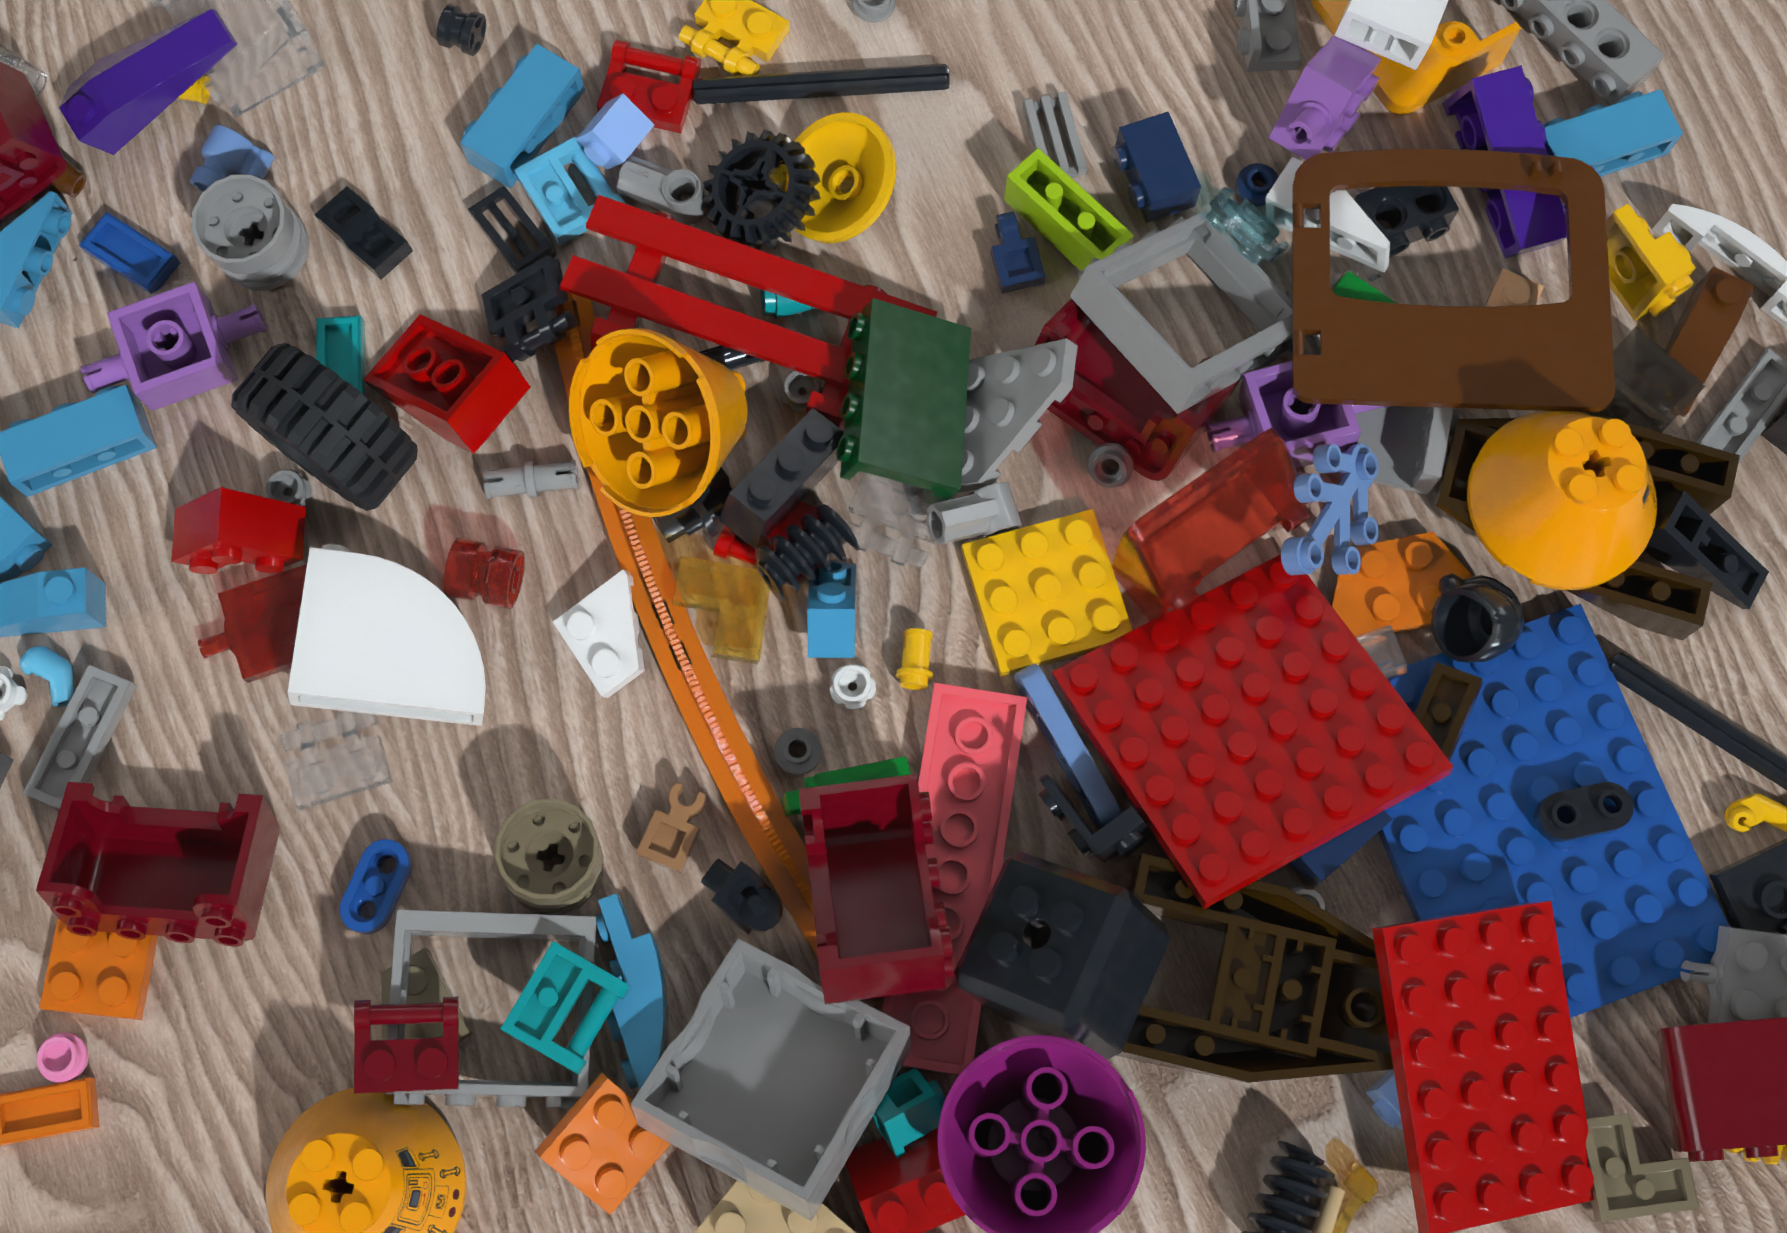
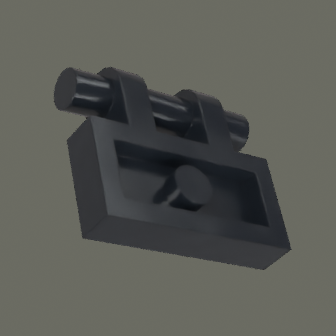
M550 256L544 257L481 294L490 334L501 338L506 336L507 345L499 350L506 353L512 362L515 360L523 362L535 355L536 349L546 343L553 345L566 337V332L577 325L574 315L569 311L557 316L555 308L569 299L567 292L560 290V284L563 279L560 261ZM536 319L537 328L527 333L525 325Z

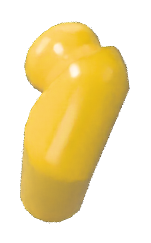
M1752 793L1735 800L1726 808L1724 814L1725 821L1735 831L1747 832L1751 830V827L1766 822L1787 832V806L1760 793Z

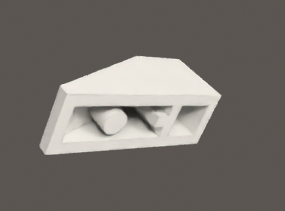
M1294 157L1290 159L1266 196V222L1289 232L1293 230L1292 186L1295 173L1303 163V161ZM1346 190L1333 192L1330 195V249L1385 273L1389 266V240ZM1304 209V227L1319 228V209Z

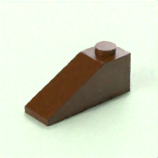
M1714 266L1693 288L1643 398L1683 417L1688 414L1735 330L1755 285Z

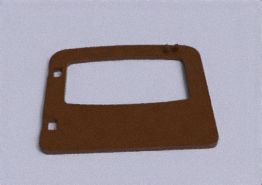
M1385 149L1320 153L1305 160L1297 169L1292 186V389L1297 399L1309 404L1598 412L1609 406L1615 394L1605 190L1601 177L1593 167L1575 158L1529 153L1459 149ZM1448 186L1517 190L1558 196L1563 200L1566 209L1569 300L1560 303L1527 306L1473 307L1411 305L1337 296L1333 293L1330 286V195L1339 190L1372 187ZM1304 209H1319V228L1304 227ZM1304 335H1320V355L1304 354Z

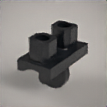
M720 467L706 490L693 504L679 512L662 517H654L668 543L684 534L690 536L702 528L710 538L719 534L714 521L721 517L728 494L732 490L729 477L722 467Z
M718 858L701 880V883L706 888L715 893L711 901L737 927L748 935L752 930L767 931L772 929L782 916L783 906L780 898L751 867L742 861L733 869Z

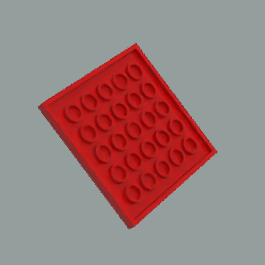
M1281 554L1051 672L1052 683L1203 909L1450 775L1453 768L1451 762L1308 574L1289 575L1283 568Z

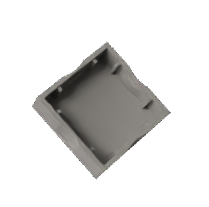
M737 939L701 994L700 1001L690 1022L677 1038L668 1045L632 1101L631 1107L638 1125L643 1129L812 1221L910 1053V1026L859 1000L825 1005L822 986L811 981L797 968Z

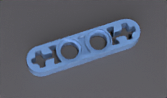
M1034 663L1014 674L1015 683L1021 695L1027 697L1026 704L1089 817L1096 828L1100 830L1122 812L1041 668Z

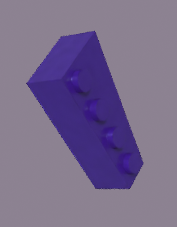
M1522 65L1472 78L1442 103L1447 117L1456 115L1461 130L1455 133L1460 150L1469 149L1547 155L1545 148L1546 131L1543 123L1537 120L1532 103L1534 99L1533 86L1530 80L1525 77ZM1479 188L1480 191L1487 192L1490 200L1486 202L1485 211L1505 259L1550 247L1567 239L1566 209L1558 196L1527 191Z

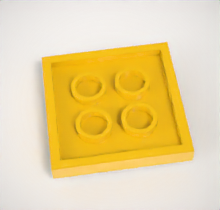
M1093 509L961 545L963 558L1000 677L1017 673L1034 663L1038 666H1043L1089 653L1132 631Z

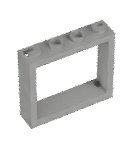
M1206 210L1186 220L1181 217L1169 228L1160 232L1153 230L1135 244L1129 245L1125 243L1103 259L1093 258L1086 269L1078 272L1077 277L1079 281L1070 295L1073 301L1177 414L1243 379L1244 373L1259 370L1293 351L1292 300ZM1185 254H1188L1260 330L1257 334L1193 368L1188 366L1116 288Z
M396 909L389 1004H405L408 1002L412 936L579 941L578 955L594 964L596 917ZM590 980L576 1001L574 1034L592 1005L593 982ZM406 1024L388 1025L387 1040L405 1039ZM590 1047L583 1058L587 1062L581 1073L577 1074L572 1071V1082L459 1080L458 1090L384 1094L394 1095V1104L424 1105L425 1095L445 1096V1105L475 1106L476 1096L496 1097L495 1106L526 1107V1098H546V1107L572 1108L576 1103V1099H580L588 1089Z

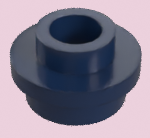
M1250 164L1244 167L1238 174L1236 191L1245 204L1252 207L1266 205V196L1279 176L1274 169L1265 164ZM1251 180H1260L1264 182L1266 186L1257 187L1252 183Z

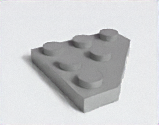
M1062 339L969 359L961 489L957 493L978 490L993 484L1001 475L997 468L1012 450L1019 453L1041 427L1042 423L1038 419L1054 400L1061 403L1072 390L1078 345L1068 339Z

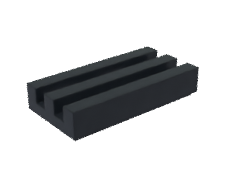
M504 185L468 209L470 216L515 274L546 256L552 258L556 256L553 247ZM501 200L505 203L539 249L532 252L496 203ZM488 209L525 257L524 259L519 261L483 215L484 211Z

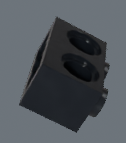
M1447 186L1376 187L1357 194L1354 198L1355 202L1389 240V257L1403 252L1410 246V243L1424 238L1425 241L1429 242L1440 238L1450 230L1449 226L1459 211ZM1416 204L1427 206L1431 212L1422 211ZM1377 219L1386 220L1392 225V228L1380 225Z

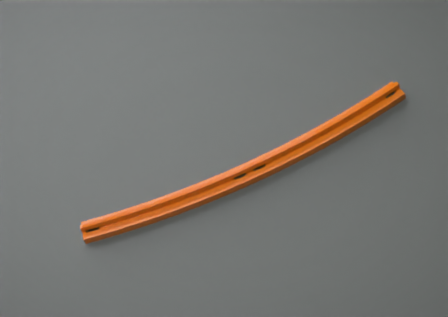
M567 292L569 300L555 308L557 316L564 313L563 310H565V312H571L576 319L574 308H577L580 326L577 324L575 328L567 331L566 337L555 343V349L569 403L570 388L575 370L580 360L587 358L591 353L590 330L595 321V313L592 300ZM589 466L587 467L588 474L620 569L629 571L633 577L634 586H631L633 603L681 715L748 845L793 921L818 958L806 846L789 817H785L784 808L757 761L722 691L677 588L652 518L628 512L609 500L600 491L601 487L604 486ZM664 600H665V602H666V604H667V607H668V609H669V611H670V614H671V616H672V619H673V621H674V624H672V621H671V619H670V617H669V614H668L667 609H666V607H665V605H664V602H663ZM652 605H655L664 628H661ZM682 642H683V644H684V647H685V649H686V652H687V654H688V656H689V659H690L692 665H690V663H689V661H688V658H687V656H686V654H685V652H684V649H683V647H682V645H681ZM670 648H673L677 660L681 666V670L678 669V666L675 662V659Z

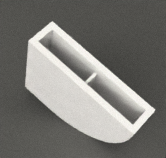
M327 544L323 545L321 549L310 547L288 685L290 705L482 726L486 689L484 666L474 634L455 604L429 580L398 563L376 556L353 553L341 545Z

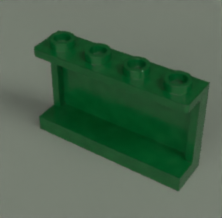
M872 298L860 313L856 312L853 315L848 328V338L852 340L851 354L846 361L844 377L849 380L848 393L844 397L840 411V417L842 420H845L844 434L839 441L836 453L837 460L841 461L840 478L850 480L858 472H865L924 488L925 503L935 504L947 501L961 489L971 328Z

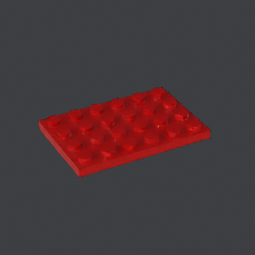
M1536 901L1372 928L1418 1232L1449 1233L1594 1201L1592 1188L1594 1176L1589 1168L1586 1149L1589 1130L1552 902Z

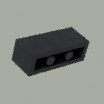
M812 408L729 492L719 521L751 547L757 548L784 520L790 511L837 464V447L844 431Z

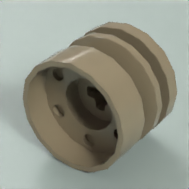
M537 799L518 807L505 819L496 837L495 859L510 893L523 907L541 915H563L580 908L595 894L602 880L604 856L592 821L579 807L561 799ZM553 854H559L563 865L555 864L552 872L547 871L542 861H550Z

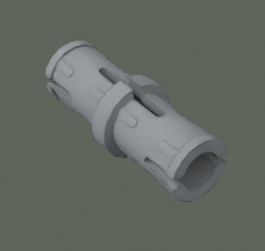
M576 460L535 465L534 461L524 462V467L497 470L487 469L483 471V479L487 480V483H484L487 499L518 494H527L531 498L538 497L539 492L579 489V479H576V476H578Z

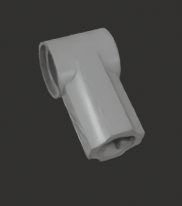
M634 156L624 162L619 172L617 191L620 195L668 212L677 222L685 225L695 224L705 216L707 207H705L702 200L705 194L700 179L694 172L687 169L672 171ZM682 194H693L692 197L687 200H677L678 197Z
M1008 482L991 484L973 491L969 496L935 503L927 508L926 525L930 537L934 538L938 545L979 535L986 538L1022 527Z

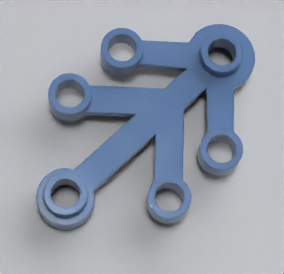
M1336 444L1320 445L1313 452V464L1316 471L1321 474L1338 472L1341 481L1338 485L1326 483L1316 473L1303 474L1296 477L1294 481V494L1300 503L1320 501L1326 504L1306 536L1290 537L1284 541L1281 548V562L1284 570L1289 575L1313 573L1315 569L1322 566L1324 560L1322 545L1334 527V551L1331 557L1333 570L1338 575L1356 574L1360 569L1361 557L1358 549L1350 546V537L1355 545L1374 544L1379 534L1376 520L1373 517H1368V488L1372 485L1374 478L1378 474V460L1365 444H1354L1348 450L1342 452ZM1352 498L1353 520L1350 524V500Z

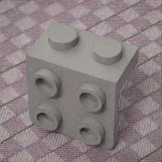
M1390 406L1356 414L1355 416L1361 429L1357 444L1367 445L1378 460V474L1374 478L1373 483L1428 495L1443 476L1449 453L1446 451L1448 436L1453 437L1456 422L1460 417V410L1437 407Z

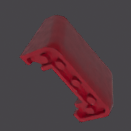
M1072 298L1043 326L1035 345L1068 339L1078 345L1073 388L1061 403L1054 400L1047 410L1099 446L1106 443H1115L1123 446L1133 457L1134 470L1142 476L1155 481L1166 479L1240 382V380L1177 414ZM1211 357L1202 359L1200 363L1210 359Z

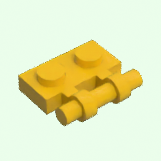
M704 0L694 14L696 24L704 27V29L698 31L685 25L681 29L678 39L691 46L692 53L702 58L706 56L711 57L723 64V69L734 76L739 74L757 75L760 70V64L752 61L750 58L755 55L768 62L790 31V21L752 0ZM722 37L737 45V47L730 49L718 42V40Z

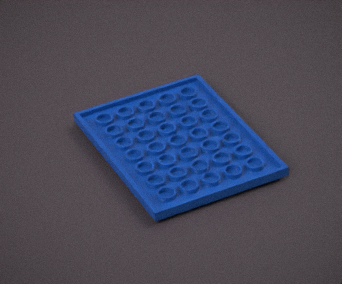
M1581 604L1524 623L1521 636L1513 647L1490 661L1476 663L1457 662L1446 657L1444 653H1440L1384 673L1413 714L1436 662L1481 677L1483 684L1450 760L1453 765L1450 775L1384 810L1393 820L1378 833L1415 921L1536 901H1551L1570 1018L1681 977L1680 971L1695 972L1681 968L1682 963L1686 960L1710 964L1717 947L1719 926H1730L1613 672L1609 669L1607 659ZM1602 782H1613L1625 788L1633 800L1634 810L1630 821L1625 826L1609 833L1557 843L1544 838L1534 823V811L1538 803L1556 792ZM1604 798L1603 806L1606 811L1615 813V803L1609 798ZM1558 808V819L1568 824L1570 822L1568 811Z

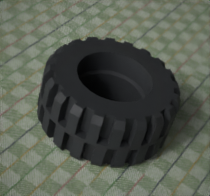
M288 343L272 346L232 394L231 407L249 426L311 476H314L329 489L365 511L378 508L417 460L418 448L416 443L411 440V437L391 417L387 416L381 408L367 399L359 390L343 380L330 368L325 367L312 356L305 354L299 348Z

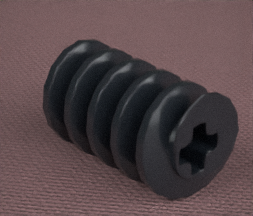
M822 504L816 508L817 519L809 514L801 518L802 529L793 524L786 528L787 540L778 534L770 539L772 551L764 545L755 548L756 567L768 588L780 602L785 600L782 585L787 584L796 592L801 589L797 575L800 573L810 581L816 579L812 566L815 563L824 570L829 571L831 569L828 558L830 553L844 561L846 559L843 547L845 543H848L856 551L859 550L857 539L849 525L828 505Z
M1278 1141L1279 1147L1288 1157L1273 1156L1270 1163L1281 1175L1267 1174L1263 1177L1262 1181L1273 1194L1259 1193L1256 1195L1255 1200L1266 1212L1249 1213L1247 1219L1258 1231H1243L1241 1233H1312L1313 1231L1302 1221V1217H1319L1320 1212L1309 1202L1310 1197L1326 1198L1328 1193L1316 1182L1318 1178L1334 1179L1335 1174L1324 1164L1325 1161L1316 1155L1288 1142Z

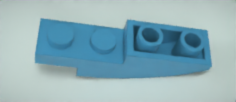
M616 893L598 900L602 913L594 916L596 917V925L603 943L612 941L617 959L609 961L613 976L631 986L624 999H617L613 1006L614 1012L609 1013L607 1022L614 1041L623 1040L629 1059L621 1061L630 1089L638 1087L640 1090L666 1050L668 1031L667 988L663 964L655 937L651 933L634 937L623 901Z

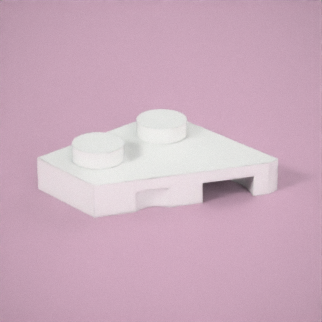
M624 569L553 621L600 695L605 698L612 696L645 671L642 649L637 641L640 632L638 613L634 612L631 586H634V581L630 572Z

